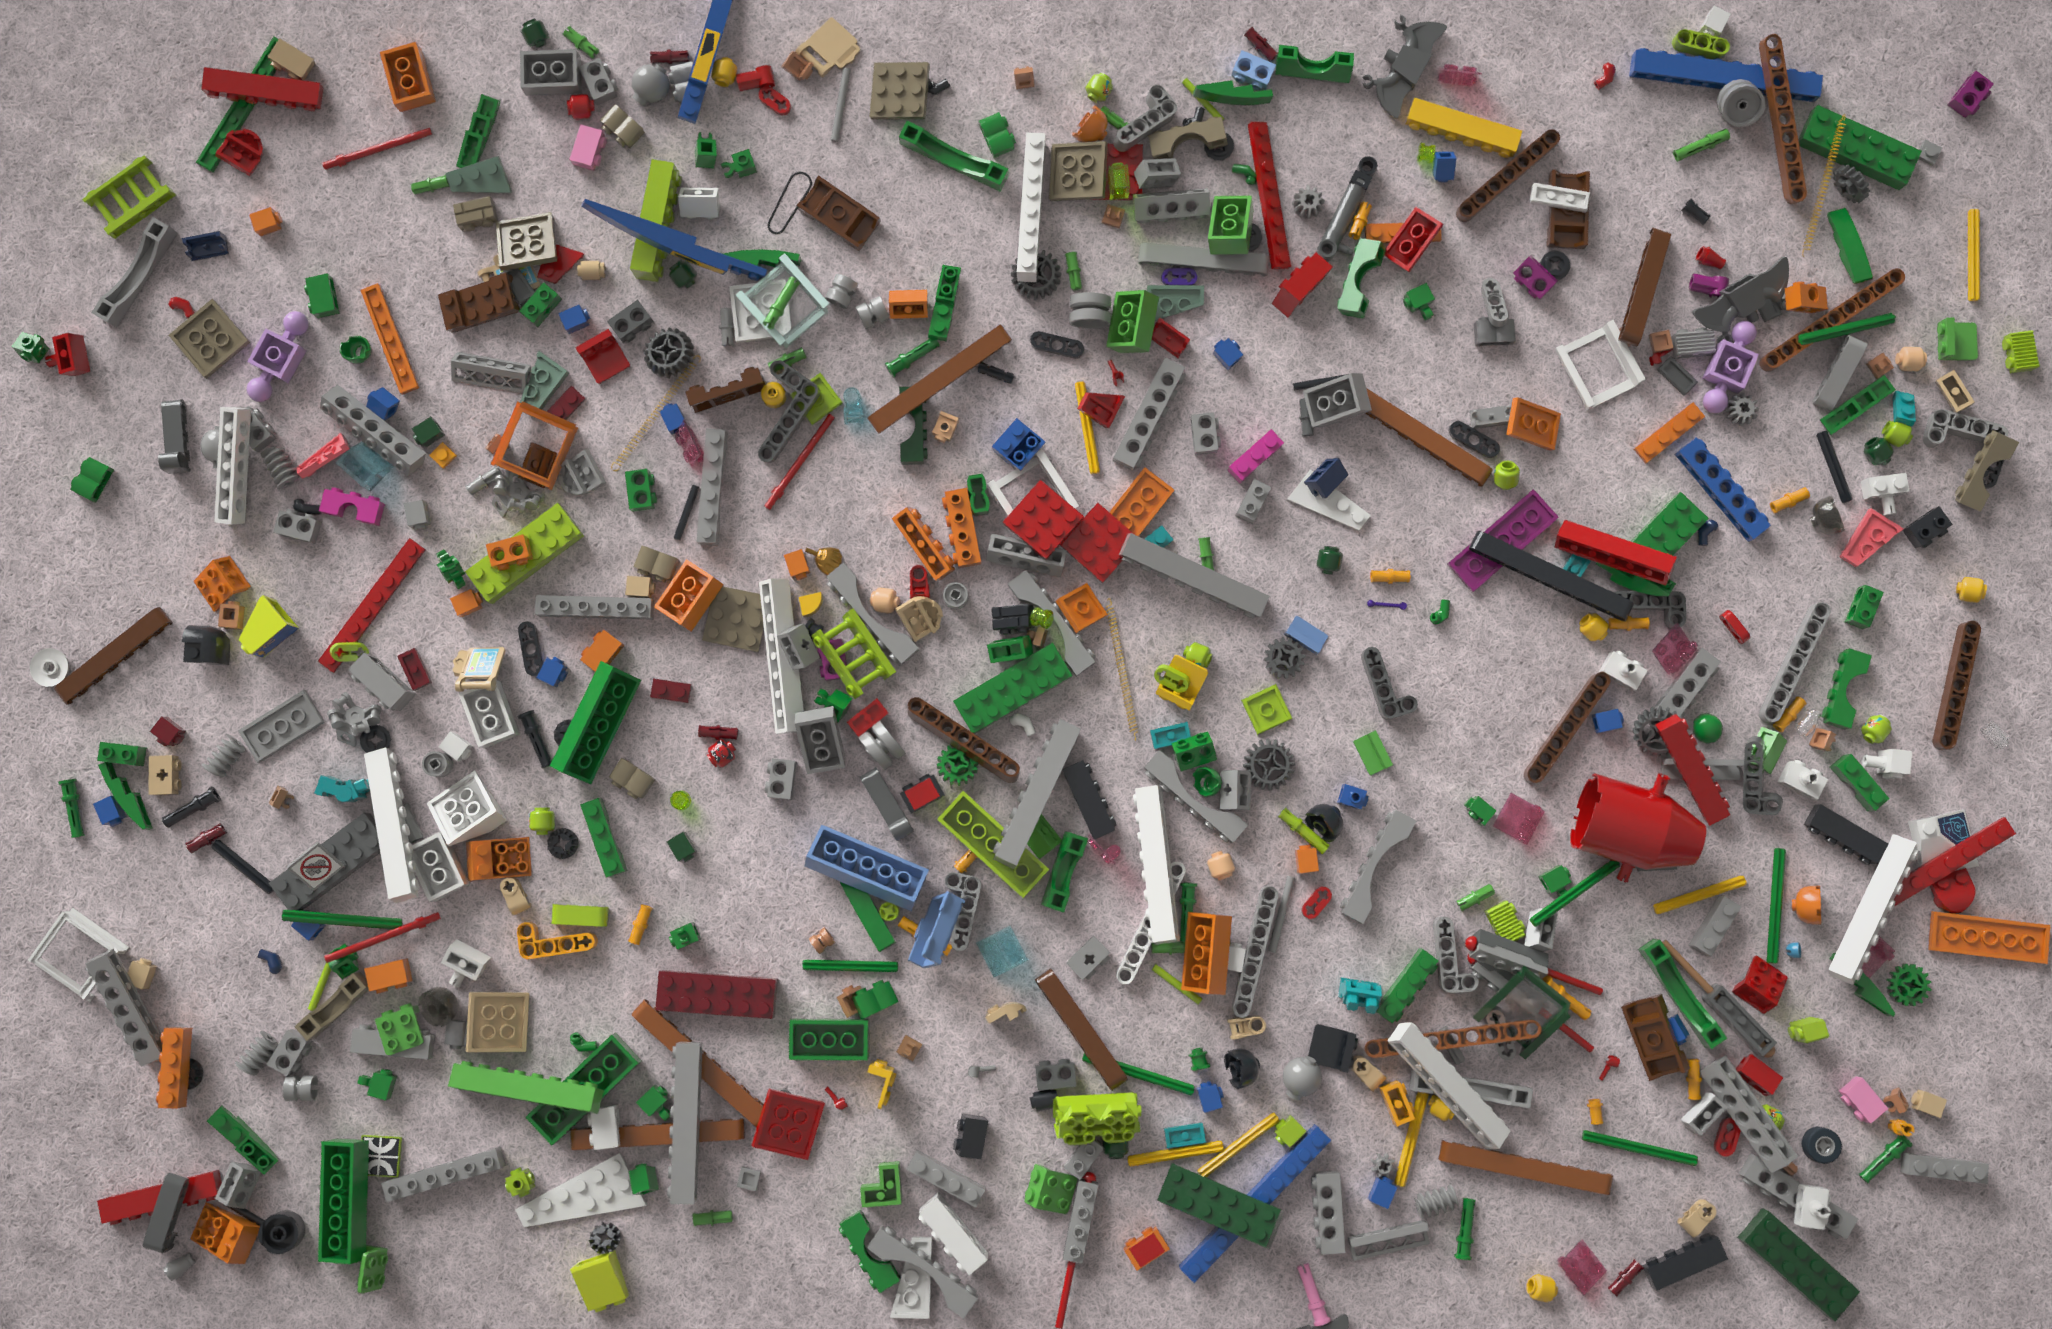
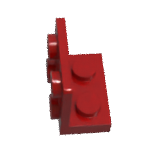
M609 329L575 347L598 384L630 367L629 361Z
M1755 955L1745 979L1734 986L1732 993L1765 1014L1778 1005L1788 976Z

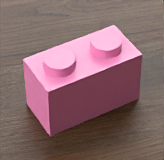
M580 124L569 159L573 165L595 171V167L599 166L601 162V148L604 149L607 142L603 131Z
M1856 1076L1839 1090L1842 1095L1840 1097L1841 1100L1848 1107L1851 1105L1855 1110L1854 1116L1860 1122L1864 1121L1871 1124L1888 1110L1887 1106L1862 1077Z

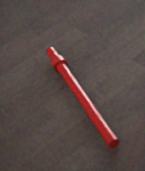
M426 128L347 155H337L335 159L322 162L325 170L338 165L342 167L347 165L348 162L433 134L431 128Z
M828 414L778 487L775 486L772 490L771 497L764 505L765 508L771 510L778 498H782L784 495L783 491L835 419L834 416Z
M439 912L426 917L415 918L416 921L325 955V961L329 963L416 928L422 929L427 927V924L441 919Z

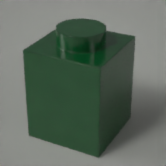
M431 416L412 428L415 433L413 435L414 440L418 445L422 444L425 447L430 446L445 436L437 421Z
M681 832L666 841L678 862L684 861L686 863L695 857L693 854L697 850L686 832Z

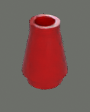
M1709 246L1701 247L1696 255V260L1699 261V264L1720 270L1726 263V259L1722 258Z

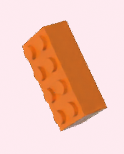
M1188 912L1181 990L1205 994H1226L1232 916Z

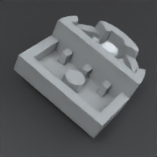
M584 449L573 458L566 459L561 465L562 471L561 475H559V481L563 489L568 493L576 495L588 494L606 483L589 449Z

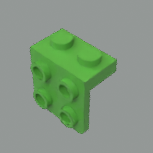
M1947 317L1937 323L1938 360L1973 361L1977 359V325L1975 323L1955 322L1954 317Z
M411 1003L400 1006L399 1011L393 1012V1009L381 1013L382 1017L375 1019L386 1055H393L423 1044L424 1039L416 1017V1013L420 1012L418 1005L412 1006Z
M1035 1164L1031 1172L1028 1189L1025 1192L1024 1202L1036 1209L1067 1214L1078 1178L1071 1174L1052 1171L1042 1165Z
M366 1245V1253L363 1254L362 1262L360 1263L357 1283L358 1293L364 1294L382 1288L385 1281L384 1272L388 1261V1248Z

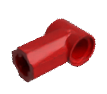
M762 65L754 71L736 74L739 91L755 88L761 89L765 86L773 88L775 86L774 75L770 65Z

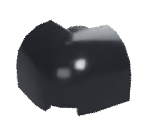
M188 625L185 628L182 636V642L184 643L183 662L229 665L230 639L224 631L217 627Z

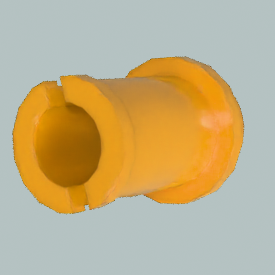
M968 849L958 862L955 861L954 867L960 873L967 872L966 869L978 857Z
M1600 1099L1588 1100L1587 1107L1590 1110L1591 1124H1603L1601 1109L1603 1103Z

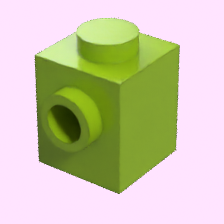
M1291 1115L1286 1120L1282 1118L1275 1125L1277 1129L1274 1131L1277 1134L1275 1139L1282 1146L1287 1144L1289 1148L1306 1132Z

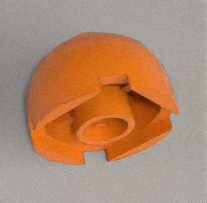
M1096 105L1092 107L1094 111L1091 114L1087 112L1078 124L1080 127L1079 131L1072 133V136L1080 142L1102 141L1107 135L1105 131L1108 126L1107 117Z
M1820 886L1803 887L1797 892L1796 899H1792V911H1796L1797 917L1806 924L1821 925Z

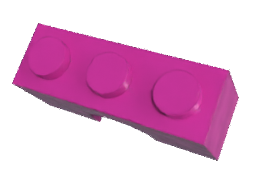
M1271 429L1233 462L1227 471L1241 484L1265 460L1276 453L1283 446L1284 442Z
M332 487L331 490L324 489L319 511L343 518L345 509L348 506L355 505L357 507L356 520L380 526L385 504L380 502L378 497L369 496L367 499L361 497L362 494L350 491V494H345L342 489Z

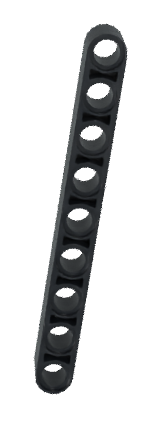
M1482 531L1476 532L1469 546V550L1618 620L1627 621L1634 606V602Z

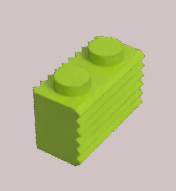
M2033 330L2010 333L2004 336L2002 348L2006 350L2007 358L2005 365L2009 369L2010 374L2033 371L2039 368Z
M1504 900L1484 911L1496 935L1512 941L1526 936L1524 933L1526 928L1521 920L1518 921L1515 913L1517 911L1512 903Z
M1805 1017V1019L1801 1018V1020L1790 1021L1788 1034L1794 1041L1807 1044L1829 1038L1826 1023L1823 1019Z

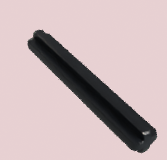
M1828 431L1817 433V439L1842 503L1853 500Z
M216 840L212 844L211 848L264 892L271 894L274 891L269 884L271 881L221 840Z

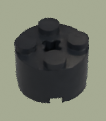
M284 1210L277 1212L261 1224L258 1232L259 1242L269 1253H286L302 1242L305 1235V1224L302 1217L293 1211Z

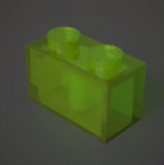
M1114 163L1112 166H1109L1108 188L1110 200L1126 199L1129 197L1128 164Z

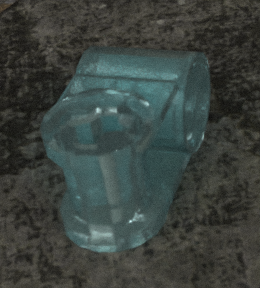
M850 387L845 390L843 395L844 424L848 425V423L857 422L864 424L861 394L858 389ZM856 393L858 395L857 399L853 402L849 401V394Z

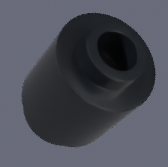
M1056 1089L1033 1092V1097H1030L1032 1109L1036 1108L1037 1112L1052 1109L1053 1100L1057 1097Z

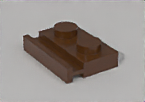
M531 442L522 468L548 479L557 452ZM520 475L518 476L519 479H522L538 487L545 488V486L541 484H538Z

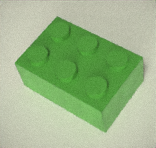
M1214 196L1208 234L1210 254H1248L1254 215L1252 196Z
M1146 290L1116 292L1106 347L1119 353L1149 352L1159 297Z

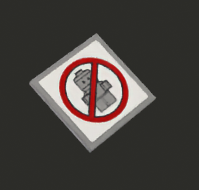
M317 842L288 865L287 869L315 891L341 870L344 864Z

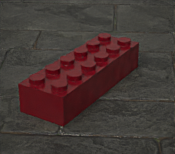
M660 970L658 973L655 1010L773 1019L775 1018L778 979Z

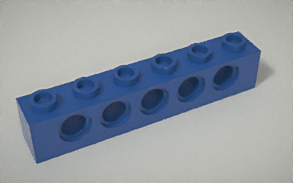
M1697 437L1694 438L1674 455L1748 542L1754 540L1771 526L1768 517L1764 513H1760L1756 508V503L1744 494L1742 486L1733 481L1731 473L1727 469H1723L1719 464V459L1706 449L1707 445L1705 442ZM1696 455L1702 458V464L1696 461ZM1708 470H1712L1714 472V478H1711L1708 475ZM1721 484L1726 486V493L1721 491ZM1733 499L1739 502V508L1733 505ZM1746 514L1751 516V522L1745 519Z

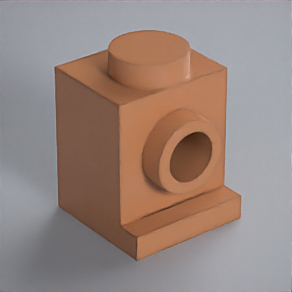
M228 601V604H220L218 627L243 630L245 607L240 606V602ZM235 612L234 619H232L231 615Z

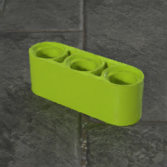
M1688 29L1680 30L1672 40V46L1675 50L1695 56H1703L1711 60L1716 58L1722 59L1730 49L1729 42L1724 38ZM1679 38L1684 39L1685 43H1682ZM1697 43H1701L1704 48L1699 47ZM1715 47L1720 48L1722 52H1718Z
M553 904L551 924L607 927L609 907Z

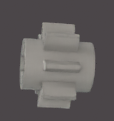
M1377 1153L1378 1158L1376 1160L1371 1159L1375 1165L1371 1170H1378V1177H1381L1382 1174L1389 1177V1172L1391 1170L1395 1171L1392 1167V1163L1395 1160H1388V1153H1385L1384 1157ZM1381 1161L1387 1163L1384 1170L1379 1167L1381 1166Z

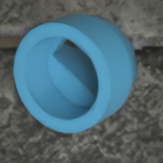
M1800 943L1788 944L1786 950L1791 952H1787V955L1791 958H1801Z

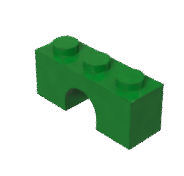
M1852 754L1841 756L1830 766L1831 770L1842 782L1848 783L1857 794L1855 798L1867 812L1876 811L1890 799Z

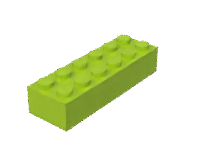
M651 160L640 218L669 227L670 223L674 222L675 212H672L673 206L678 203L676 191L677 187H680L682 183V176H680L679 170H677L673 162ZM636 238L630 270L636 279L658 282L659 277L662 278L664 274L662 261L667 258V253Z
M556 503L512 536L524 534L528 537L533 556L532 560H528V564L521 566L514 564L510 565V568L507 570L498 571V569L491 567L489 556L486 555L465 571L488 603L494 604L584 537V534L562 505ZM522 546L516 549V556L523 553ZM504 552L498 553V561H501L504 558Z
M964 791L937 819L1022 898L1029 893L1049 870L1027 848L1024 849L1015 869L994 860L995 853H993L996 843H1001L1004 838L1001 835L1004 827Z

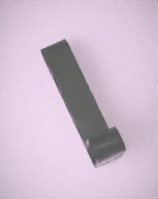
M781 360L771 363L770 372L774 377L795 390L797 394L758 451L759 459L766 463H772L777 459L820 396V388L815 383ZM777 365L784 366L782 374H776L775 368ZM798 375L800 378L799 383L792 385L791 378ZM810 386L815 387V394L813 396H808L806 393L807 388ZM799 402H803L805 405L802 412L796 411V404ZM787 418L794 420V424L790 428L785 426ZM781 433L783 440L781 443L776 444L774 437L776 434ZM766 449L772 451L770 459H765L763 456Z

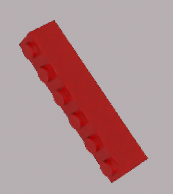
M204 67L201 90L207 97L219 99L220 96L226 97L230 101L246 100V102L251 104H257L258 102H265L268 106L280 104L289 109L302 107L304 110L314 112L315 109L321 110L324 89L318 82Z
M1564 520L1557 534L1554 547L1663 585H1667L1677 559L1676 556L1568 520Z
M1675 714L1655 724L1707 824L1711 826L1730 816L1728 811L1730 805L1726 798H1722L1719 794L1722 792V789L1717 781L1713 782L1711 777L1714 774L1710 767L1704 765L1703 761L1706 759L1701 750L1697 751L1695 745L1698 743L1693 734H1688L1687 729H1689L1686 720L1684 718L1680 719Z
M219 1170L187 1177L189 1178V1186L183 1204L186 1203L187 1206L198 1204L199 1200L204 1198L206 1202L215 1200L222 1184ZM162 1184L97 1200L101 1223L109 1222L110 1225L122 1223L123 1218L129 1217V1221L141 1218V1214L148 1213V1216H151Z

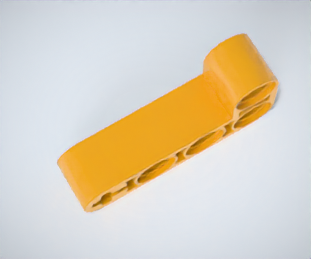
M524 922L517 928L519 953L524 959L591 950L598 944L597 936L590 932L539 940L538 928L534 923ZM527 925L532 930L529 936L524 934V928ZM587 938L592 940V943L579 945L578 942ZM567 939H570L573 943L570 950L566 949L564 945ZM548 942L553 944V951L551 953L547 952L545 948ZM528 945L534 948V953L531 956L526 952Z

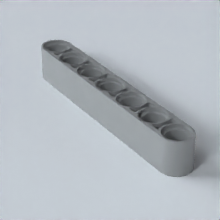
M1141 243L1138 263L1140 265L1147 263L1150 266L1159 267L1167 265L1169 268L1206 269V271L1218 272L1219 270L1231 274L1239 272L1243 273V275L1251 276L1260 274L1262 277L1268 275L1269 256L1249 252L1248 254H1210V249Z
M1820 602L1809 607L1759 711L1761 721L1772 723L1781 718L1830 616L1831 609L1828 604ZM1817 607L1822 611L1821 616H1818L1816 613ZM1809 624L1813 626V633L1808 631ZM1801 641L1804 642L1806 646L1805 650H1802L1800 648ZM1793 658L1797 661L1796 668L1791 663ZM1785 675L1789 678L1788 685L1783 681ZM1776 692L1781 695L1780 702L1775 698ZM1768 709L1773 712L1772 719L1767 716Z
M1265 886L1259 892L1246 945L1243 968L1239 974L1232 1003V1012L1240 1018L1247 1017L1251 1011L1278 900V891L1273 886ZM1267 889H1271L1274 893L1271 900H1266L1264 897V892ZM1262 908H1266L1269 911V916L1266 919H1262L1259 915ZM1257 927L1264 929V935L1261 938L1255 936V929ZM1253 946H1258L1260 949V953L1256 957L1250 954V949ZM1248 965L1255 967V973L1251 976H1248L1245 972ZM1244 984H1249L1250 992L1243 995L1241 987ZM1239 1003H1244L1246 1006V1010L1242 1014L1236 1011Z

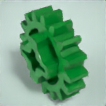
M444 549L436 553L440 562L436 565L448 584L452 582L457 589L465 586L466 584L462 577L465 575V572L454 555L450 557Z
M948 745V751L942 750V756L937 758V761L940 762L937 764V769H941L938 771L939 776L944 775V782L949 779L950 785L957 782V785L960 786L961 781L968 784V778L973 780V773L978 772V768H976L978 763L967 757L970 761L969 764L964 758L966 756L964 752L958 751L955 748L952 749ZM957 762L961 763V765H958V767L954 766L957 764Z
M1902 964V968L1895 966L1896 972H1889L1892 978L1886 979V981L1891 983V985L1886 987L1892 990L1889 996L1896 997L1895 1002H1902V1005L1908 1006V1004L1916 1006V1002L1922 1004V997H1929L1926 991L1932 990L1927 987V984L1932 983L1930 980H1926L1929 974L1922 973L1923 968H1916L1915 964ZM1909 982L1910 984L1915 985V987H1909L1903 983Z

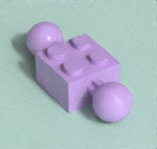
M293 311L285 316L283 321L285 332L283 336L268 329L264 330L247 361L263 371L259 378L252 379L247 385V394L252 400L264 402L270 398L272 394L270 382L273 377L289 384L306 353L304 348L293 342L296 336L304 334L309 327L308 319L303 313Z
M1749 321L1736 323L1731 332L1734 343L1723 339L1716 345V353L1711 356L1702 378L1716 384L1715 389L1708 391L1703 398V406L1710 413H1720L1725 410L1728 405L1726 390L1738 394L1746 387L1759 354L1744 348L1745 345L1752 343L1757 335L1755 325Z

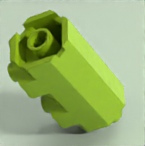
M1134 1092L1055 1097L1053 1100L1056 1138L1063 1139L1067 1145L1092 1143L1095 1140V1136H1101L1105 1142L1109 1143L1125 1142L1132 1140L1135 1133H1140L1138 1117H1141V1106L1137 1105V1094Z

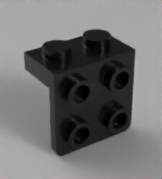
M1316 1024L1308 1056L1315 1059L1318 1065L1348 1073V1070L1352 1069L1354 1063L1352 1052L1353 1049L1356 1050L1358 1045L1357 1034Z

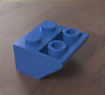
M1016 418L992 445V449L1006 463L1021 471L1046 442Z

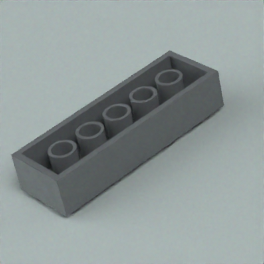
M370 813L361 814L321 844L342 862L344 867L315 891L288 869L269 882L288 910L303 911L381 853L376 822Z

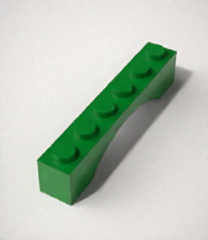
M906 121L898 137L900 145L1001 192L1009 176L1008 168L994 161L982 159L958 150L938 139L924 128L909 121Z
M1653 938L1638 949L1702 1045L1705 1048L1713 1049L1728 1039L1718 1023L1690 990L1662 941Z

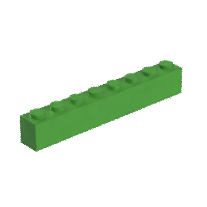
M462 1061L461 1064H453L448 1087L595 1114L599 1112L604 1091L598 1089L597 1084L586 1082L585 1086L579 1085L580 1081L568 1079L566 1083L561 1082L562 1078L550 1076L549 1079H543L544 1075L532 1073V1076H526V1072L514 1070V1073H508L509 1069L497 1067L496 1070H491V1066L484 1064L474 1067V1063Z

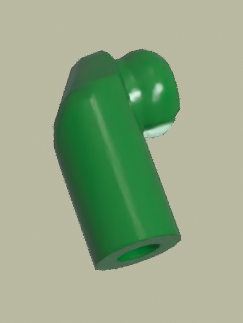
M1233 164L1232 173L1244 174L1247 177L1246 183L1249 185L1256 183V173L1250 166Z
M1442 599L1440 610L1430 615L1429 618L1433 624L1437 625L1448 619L1450 600Z
M579 1033L571 1034L570 1042L577 1051L587 1052L597 1049V1041L587 1042Z

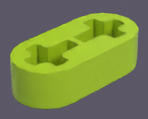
M360 642L335 643L330 648V655L336 661L349 662L356 661L360 657L356 653H351V651H358V648L361 647L364 651L360 654L361 656L363 653L369 654V650L365 644ZM338 648L348 651V653H341L339 657L335 652L338 651Z
M1162 664L1158 666L1154 673V678L1158 683L1176 692H1184L1189 687L1190 678L1168 665ZM1163 671L1166 672V675L1164 677L1161 676V673ZM1180 679L1184 681L1181 686L1178 685Z

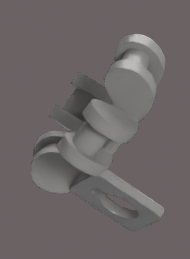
M508 470L505 471V476L497 475L495 478L497 485L493 489L495 496L492 505L502 518L505 517L508 510L511 511L512 509L518 510V513L523 514L525 507L530 510H536L539 507L538 503L542 502L545 496L539 491H530L524 480L518 478L519 475ZM514 476H517L518 482H513ZM498 502H501L502 510L500 509Z
M344 692L341 694V698L332 700L335 709L328 711L327 715L332 720V728L336 729L337 740L355 747L358 733L364 731L365 733H370L369 726L380 723L379 714L382 708L379 705H371L367 709L356 706L350 695ZM344 704H346L349 707V709H347L346 711L343 708ZM346 734L350 740L345 739L342 735Z

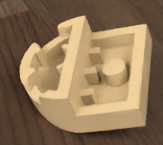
M914 597L895 609L914 642L930 632L934 634L940 628L939 624L941 617H943L942 609L938 603L930 598Z
M1009 1002L1000 1007L996 1004L987 1009L988 1014L985 1017L989 1024L1007 1014L1011 1021L1019 1016V1010L1021 1013L1027 1011V1008L1018 1002Z

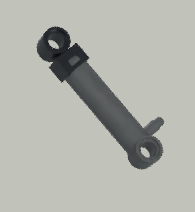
M1366 156L1360 160L1317 247L1316 252L1327 262L1333 259L1337 250L1349 255L1353 253V249L1342 244L1341 241L1377 170V161L1373 157ZM1362 166H1369L1371 171H1365ZM1322 248H1329L1331 253L1325 254Z

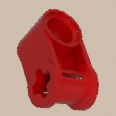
M916 565L910 570V599L918 596L930 598L927 570L921 565ZM918 569L924 571V576L921 579L914 578V572Z

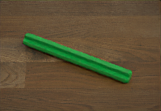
M802 961L803 970L898 972L899 966L898 962Z

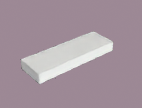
M1533 183L1530 203L1586 213L1590 192Z

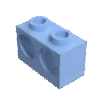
M1241 50L1231 76L1239 83L1247 82L1251 84L1255 90H1266L1276 64ZM1246 66L1249 70L1242 71L1240 67ZM1262 73L1266 78L1261 79L1257 74Z

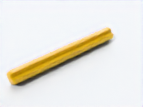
M1970 209L1968 211V300L1973 302L1980 300L1979 209Z
M1084 381L1075 383L1078 406L1084 394L1087 393ZM1079 411L1090 474H1097L1100 472L1092 421L1090 417Z
M1738 876L1653 905V909L1656 914H1662L1746 886L1747 882L1744 876Z
M1417 1092L1414 1103L1415 1113H1413L1415 1120L1409 1123L1394 1184L1400 1187L1406 1186L1429 1096L1428 1093Z
M1274 1112L1268 1115L1226 1147L1223 1152H1220L1200 1167L1198 1173L1204 1177L1209 1176L1280 1121L1278 1116Z
M1214 1141L1129 1155L1127 1160L1128 1165L1132 1167L1223 1152L1224 1147L1222 1141Z

